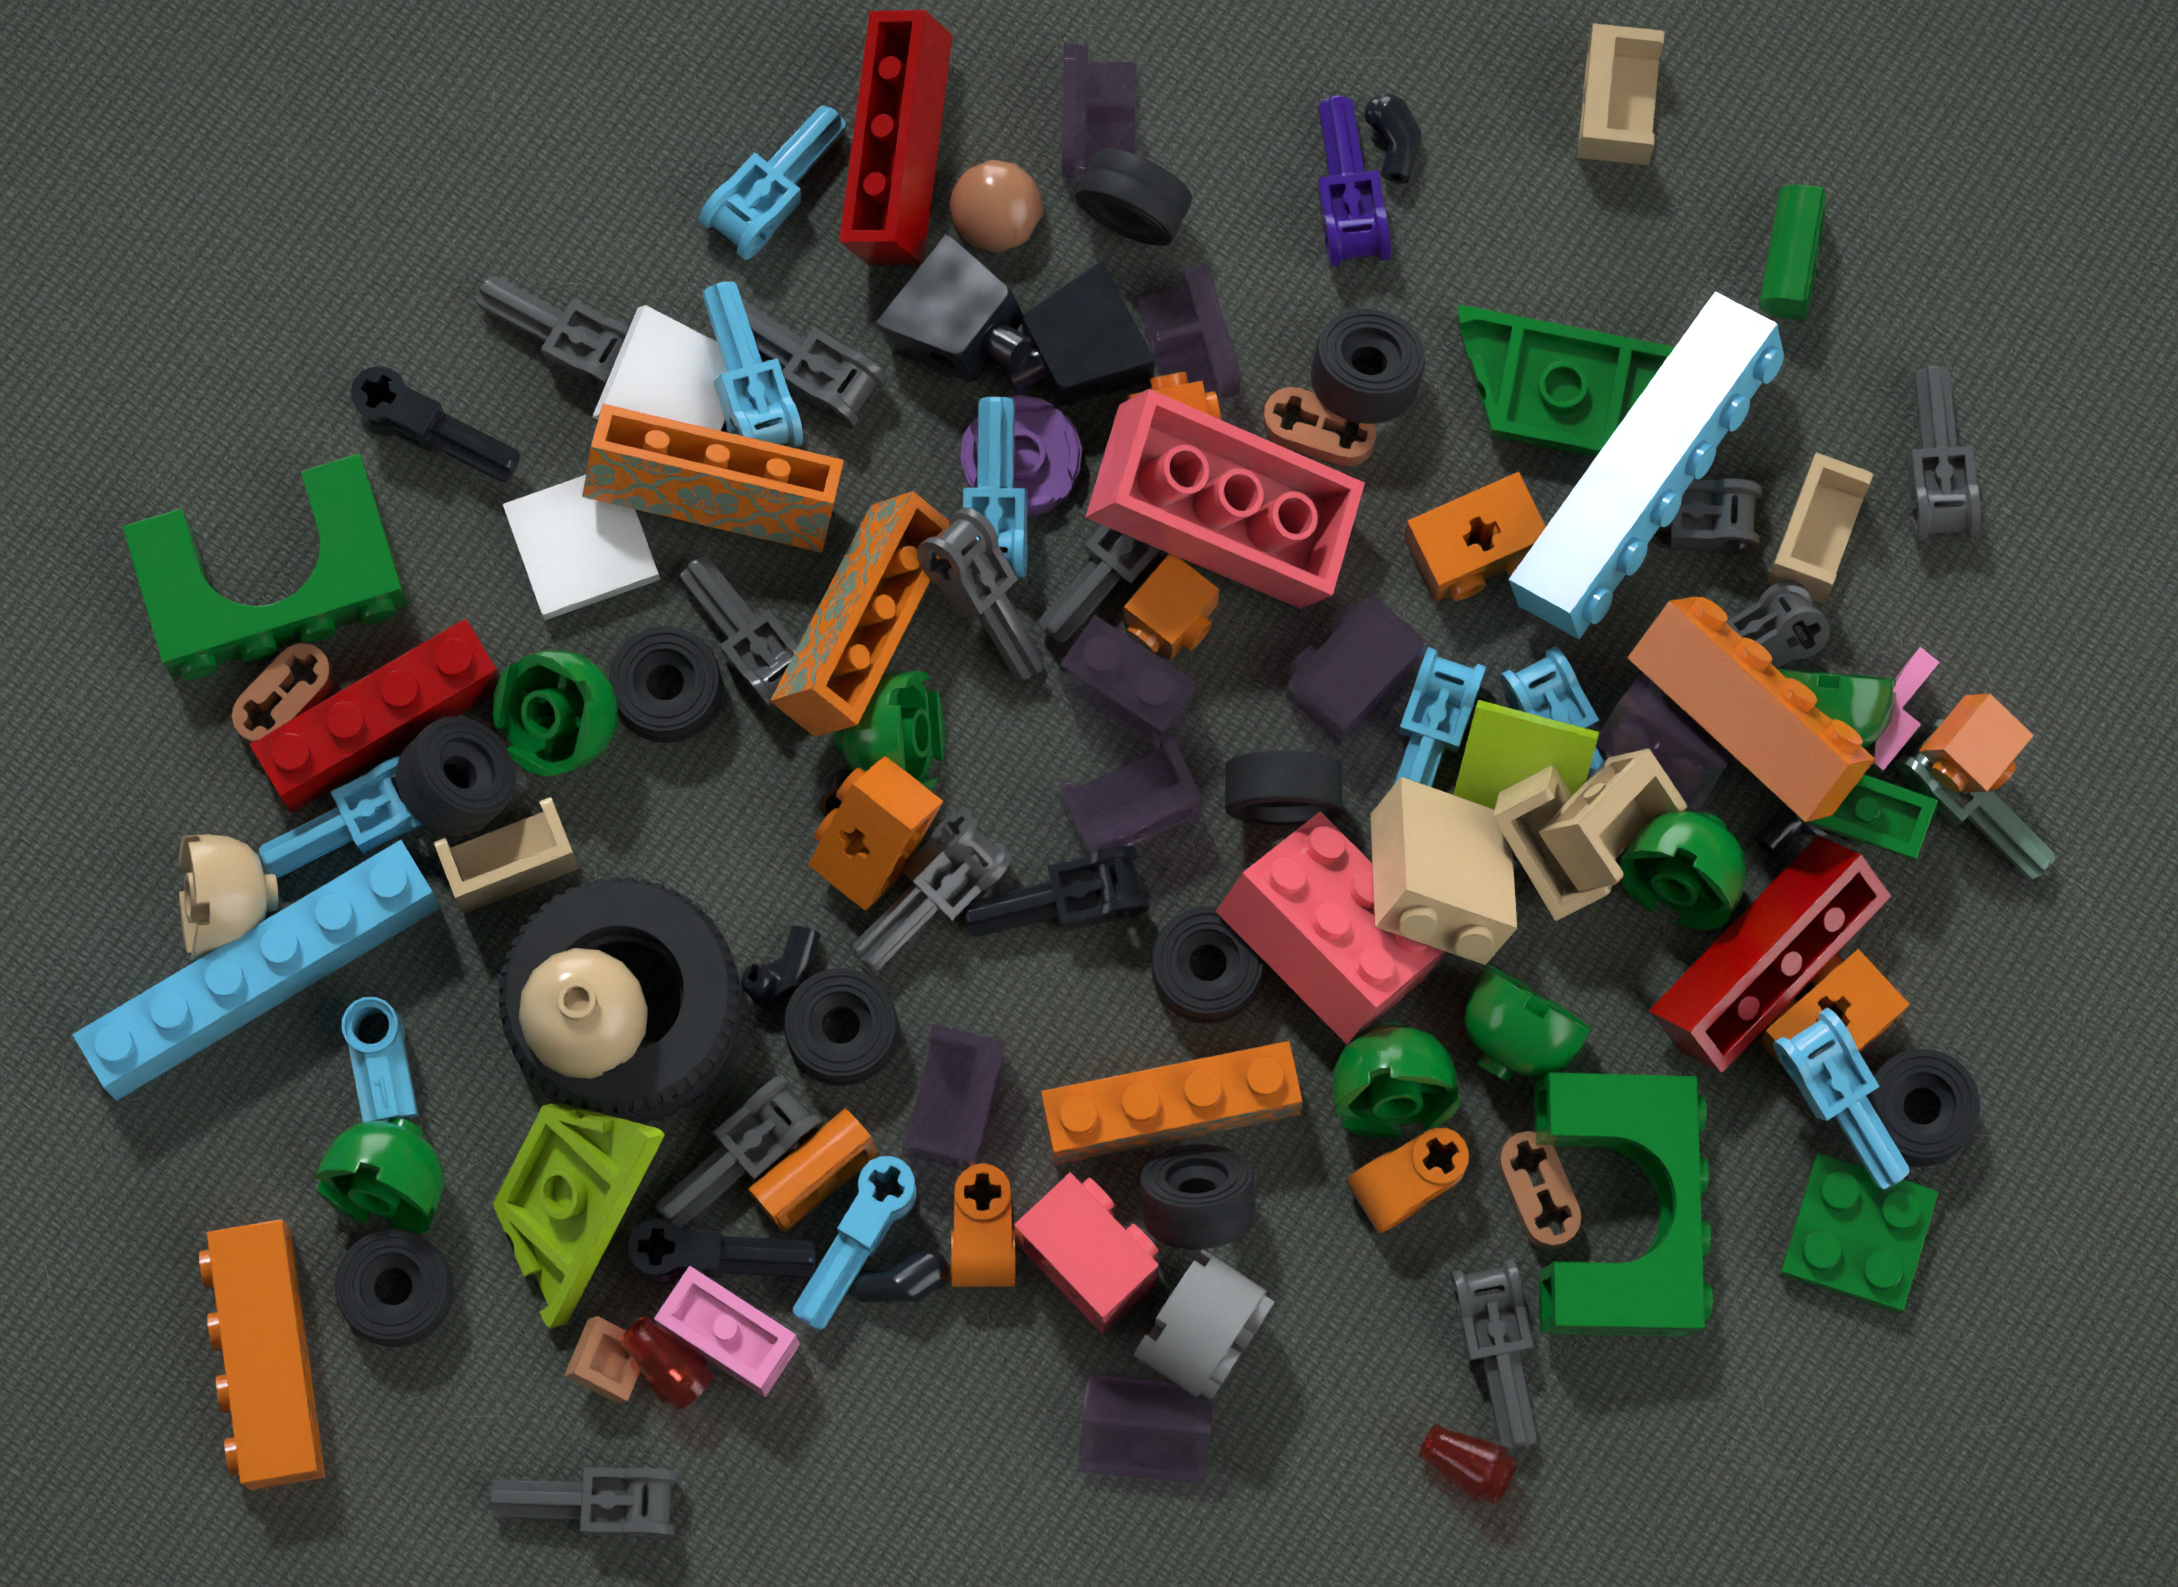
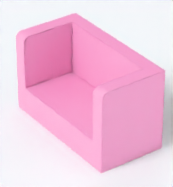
M691 1266L687 1268L654 1318L661 1331L764 1398L800 1345L796 1334Z

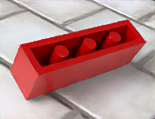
M926 10L869 11L839 242L868 265H922L924 262L953 35Z
M465 618L249 745L288 810L292 813L407 746L432 722L445 717L458 716L494 695L500 675Z
M1818 835L1655 1003L1649 1012L1680 1052L1723 1073L1890 899L1891 895L1861 854Z

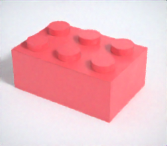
M1321 811L1245 870L1215 911L1347 1045L1421 984L1446 953V951L1375 927L1373 864Z

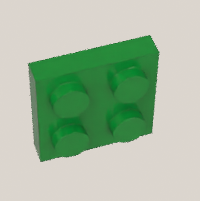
M1817 1153L1812 1163L1779 1275L1901 1314L1907 1302L1939 1191L1905 1180H1901L1891 1187L1880 1189L1876 1186L1865 1167Z

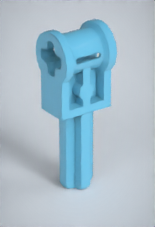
M824 105L820 106L768 162L754 152L740 169L710 196L698 216L699 224L706 229L714 227L738 247L737 254L744 260H749L755 256L769 241L775 230L801 204V189L796 184L845 133L847 128L846 122L833 108Z
M727 281L703 290L702 297L727 370L726 373L720 374L713 382L726 419L727 432L778 445L786 444L791 448L801 446L803 443L802 424L797 408L790 397L779 360L776 358L762 362L737 285L734 282Z
M1008 397L981 398L978 403L977 488H963V507L972 508L980 512L990 521L998 535V546L1008 548L1007 553H1002L1016 577L1025 578L1028 559V488H1014L1015 402Z
M1557 646L1547 649L1545 658L1517 673L1507 670L1500 674L1503 690L1512 708L1515 710L1590 730L1595 728L1599 722L1596 713L1579 685L1570 663ZM1596 747L1587 780L1604 763Z
M1427 648L1399 729V734L1410 737L1394 785L1400 777H1404L1429 787L1433 786L1445 749L1458 753L1485 675L1486 666L1477 664L1474 668H1470L1438 657L1436 649Z
M400 756L383 762L367 774L331 791L338 807L263 844L259 848V852L267 871L270 874H275L276 878H280L353 840L357 847L363 853H366L401 834L424 826L408 810L399 794L396 783V768Z
M1826 1008L1818 1013V1021L1793 1038L1788 1040L1782 1036L1773 1042L1775 1052L1781 1064L1796 1083L1816 1118L1829 1120L1835 1116L1876 1186L1880 1189H1885L1903 1180L1909 1173V1166L1866 1095L1880 1086L1860 1055L1854 1039L1841 1019L1831 1009Z
M880 1156L869 1161L862 1169L858 1179L859 1193L837 1227L838 1235L793 1307L792 1313L810 1327L819 1330L826 1327L868 1256L873 1257L893 1222L906 1217L913 1209L917 1199L915 1178L910 1167L901 1159L893 1156ZM892 1176L897 1177L899 1191L902 1195L899 1198L888 1195L883 1202L878 1201L874 1183L877 1180L881 1183H887Z

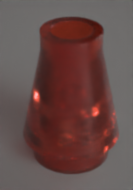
M643 1316L635 1321L620 1339V1343L630 1353L661 1403L670 1402L677 1410L688 1406L696 1400L708 1387L713 1378V1373L706 1367L707 1358L657 1326L648 1316Z
M1435 1424L1431 1428L1419 1452V1458L1433 1465L1477 1504L1485 1500L1492 1505H1496L1507 1491L1519 1463V1460L1507 1454L1508 1447L1451 1431L1439 1424Z

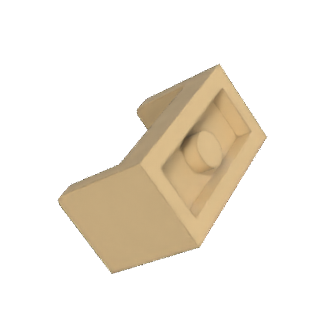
M1603 24L1592 25L1587 47L1577 158L1649 165L1655 142L1653 123L1659 59L1664 45L1665 33L1663 31Z
M1815 453L1767 579V584L1774 585L1781 581H1795L1802 584L1808 590L1813 601L1821 604L1825 603L1836 579V572L1861 504L1872 481L1873 473L1820 453Z
M1644 749L1609 757L1538 833L1578 892L1617 884L1624 876L1615 859L1626 849L1642 825L1658 814L1669 811L1683 812L1687 808V804L1651 750Z
M1553 764L1500 791L1493 818L1554 920L1557 921L1605 897L1611 892L1612 885L1578 892L1538 833L1572 797Z
M551 797L539 801L543 812L450 848L446 838L434 842L454 897L463 914L580 869Z

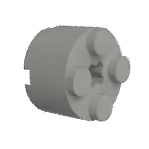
M1202 1249L1196 1261H1193L1159 1312L1154 1323L1155 1325L1148 1336L1145 1334L1133 1356L1196 1398L1202 1394L1209 1400H1212L1241 1355L1232 1345L1235 1343L1245 1350L1275 1301L1265 1296L1267 1290Z

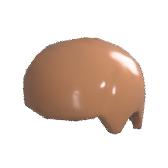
M994 159L970 167L956 183L949 201L954 229L973 248L992 253L1007 251L1010 248H1016L1027 242L1037 223L1044 216V204L1039 185L1035 179L1017 164Z

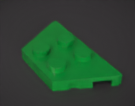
M1459 304L1456 318L1490 437L1591 457L1598 456L1675 348L1674 346Z

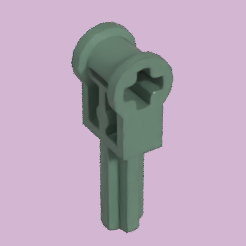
M1938 719L1932 725L1931 730L1933 733L1942 724L1944 719ZM1932 735L1910 756L1903 754L1895 760L1894 765L1902 779L1916 793L1938 800L1937 811L1954 829L1968 818L2027 879H2036L2054 862L2056 858L2054 852L1994 791L1955 793L1943 786L1932 775L1931 767L1929 766L1930 761L1919 751Z

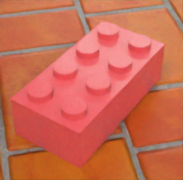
M1148 389L1120 404L1085 518L1302 609L1326 599L1334 593L1365 482Z

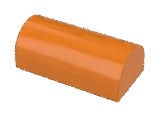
M844 1108L747 1190L781 1233L787 1232L863 1169L869 1161L875 1159L879 1152L871 1135Z

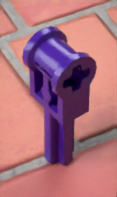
M1341 95L1330 96L1329 99L1320 101L1318 106L1329 177L1318 178L1317 190L1329 267H1339L1341 260L1378 256L1380 261L1390 260V235L1379 171H1364L1353 101L1351 98L1341 97Z

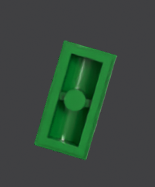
M1787 185L1778 191L1758 304L1759 308L1769 315L1804 322L1805 318H1808L1826 215V192L1823 191V187Z

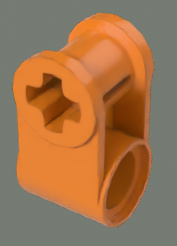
M1433 1128L1425 1131L1397 1150L1389 1151L1351 1174L1345 1181L1377 1233L1381 1234L1408 1219L1425 1207L1426 1203L1454 1187L1465 1173L1469 1162V1150L1465 1140L1457 1132L1448 1128ZM1435 1145L1440 1152L1447 1151L1448 1149L1454 1152L1455 1155L1451 1158L1449 1165L1451 1172L1444 1174L1439 1167L1428 1170L1424 1166L1430 1154L1428 1147Z
M983 1163L972 1165L964 1170L956 1181L954 1190V1230H951V1287H1015V1230H1012L1011 1187L1004 1172L994 1165ZM976 1181H988L989 1190L994 1193H1000L1001 1198L991 1199L989 1210H977L975 1200L965 1198L964 1193H971L975 1190Z

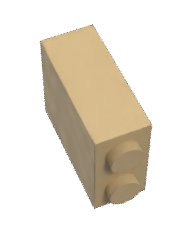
M1400 777L1370 814L1375 927L1486 965L1517 929L1513 853L1511 846L1493 818L1494 809Z

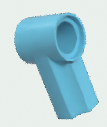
M363 997L354 1001L343 1015L342 1032L349 1046L363 1122H388L390 1118L408 1120L419 1116L404 1042L405 1025L402 1017L386 1001L377 997ZM373 1013L386 1015L389 1020L387 1035L375 1044L361 1042L358 1036L361 1021Z

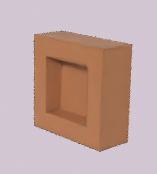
M599 1316L587 1320L564 1376L617 1404L627 1402L651 1344Z

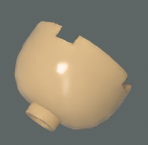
M205 834L182 837L179 852V872L191 871V873H185L184 891H179L181 924L186 951L191 953V960H199L217 948L241 938L254 926L265 920L266 912L277 911L278 885L275 874H264L259 856L247 844L222 835Z
M574 948L550 956L533 970L521 993L519 1022L526 1044L544 1066L565 1077L591 1079L604 1075L603 1072L614 1069L621 1062L624 1064L634 1056L646 1033L648 1008L639 981L623 962L599 950Z

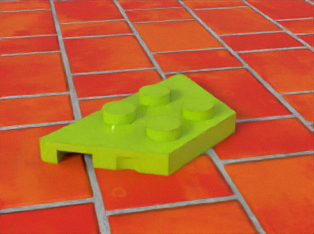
M560 1102L541 1107L493 1202V1206L504 1232L513 1241L514 1255L523 1276L534 1274L548 1304V1307L539 1313L543 1322L549 1328L567 1325L665 1136L659 1128Z

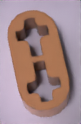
M1286 387L1273 393L1265 404L1263 418L1265 433L1272 442L1279 446L1340 466L1349 467L1363 463L1374 450L1377 434L1375 424L1356 423L1334 414L1321 403L1314 392L1301 388ZM1289 405H1296L1300 407V418L1316 424V427L1296 422L1292 430H1285L1281 427L1282 417L1275 414V412L1286 413ZM1347 423L1355 424L1358 426V436L1365 441H1354L1351 448L1346 449L1339 446L1340 436L1323 428L1327 427L1336 431H1344Z
M305 643L289 646L240 695L233 706L231 717L234 728L246 744L253 743L318 705L332 687L334 675L332 666L322 650L312 644ZM313 661L316 662L313 670L317 680L311 685L302 680L287 694L285 691L295 680L290 670L292 666L298 662L300 665L307 667ZM279 698L281 701L271 712V716L275 721L274 726L267 730L259 725L253 731H250L249 729L253 722L248 715L249 712L255 707L264 712Z
M1526 1131L1515 1134L1507 1140L1500 1153L1498 1167L1502 1181L1529 1241L1545 1250L1562 1249L1571 1243L1580 1228L1582 1217L1578 1202L1553 1145H1536L1535 1132ZM1525 1146L1530 1155L1541 1153L1544 1160L1537 1167V1175L1541 1185L1533 1187L1525 1169L1514 1171L1511 1164L1518 1157L1517 1148ZM1546 1195L1554 1212L1565 1211L1568 1215V1218L1561 1225L1562 1234L1554 1236L1549 1227L1541 1229L1537 1227L1535 1222L1540 1219L1543 1213L1539 1196Z

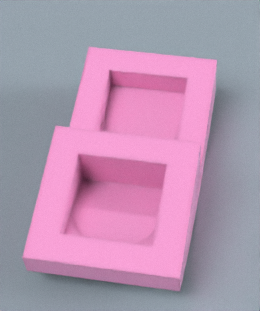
M1921 647L1907 661L1895 678L1896 685L1893 692H1896V699L1891 723L1880 738L1868 749H1865L1875 760L1864 775L1877 778L1921 725L1902 709L1940 663Z

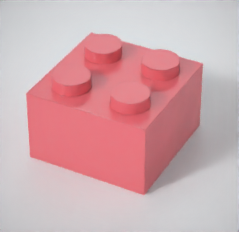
M1070 1172L1014 1224L1016 1245L1086 1319L1104 1335L1158 1284L1159 1264L1155 1255L1159 1250L1150 1238L1135 1224H1132L1126 1230L1114 1218L1115 1215L1111 1210L1115 1204L1095 1181L1088 1178L1081 1184Z

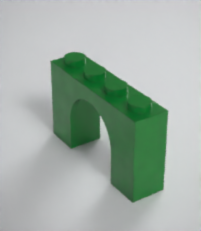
M360 453L300 471L318 528L320 551L313 573L306 583L297 592L276 603L261 606L239 604L221 596L209 585L192 525L182 508L122 526L161 660L172 678L182 676L185 680L200 679L215 673L219 669L218 664L240 657L243 661L247 662L261 660L275 654L278 651L277 646L298 639H301L303 643L323 641L334 636L337 633V627L359 620L363 625L381 623L394 617L397 613L396 609L408 606L370 477Z
M1549 1072L1534 1083L1536 1145L1606 1148L1629 1157L1647 1174L1655 1189L1659 1204V1222L1652 1243L1637 1260L1625 1263L1553 1262L1539 1270L1540 1334L1688 1337L1704 1329L1705 1320H1709L1711 1317L1713 1295L1710 1283L1703 1281V1257H1707L1710 1250L1711 1232L1708 1220L1701 1218V1195H1704L1707 1191L1709 1169L1706 1158L1699 1155V1132H1703L1706 1125L1707 1107L1704 1095L1697 1092V1076Z

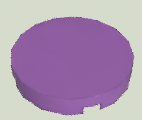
M1016 395L1008 397L1015 402L1014 488H1028L1027 518L1050 512L1069 497L1080 477L1082 447L1075 425L1067 416L1065 417L1062 412L1055 409L1054 405L1041 398ZM978 417L974 419L972 424L970 423L963 435L960 461L968 488H977Z

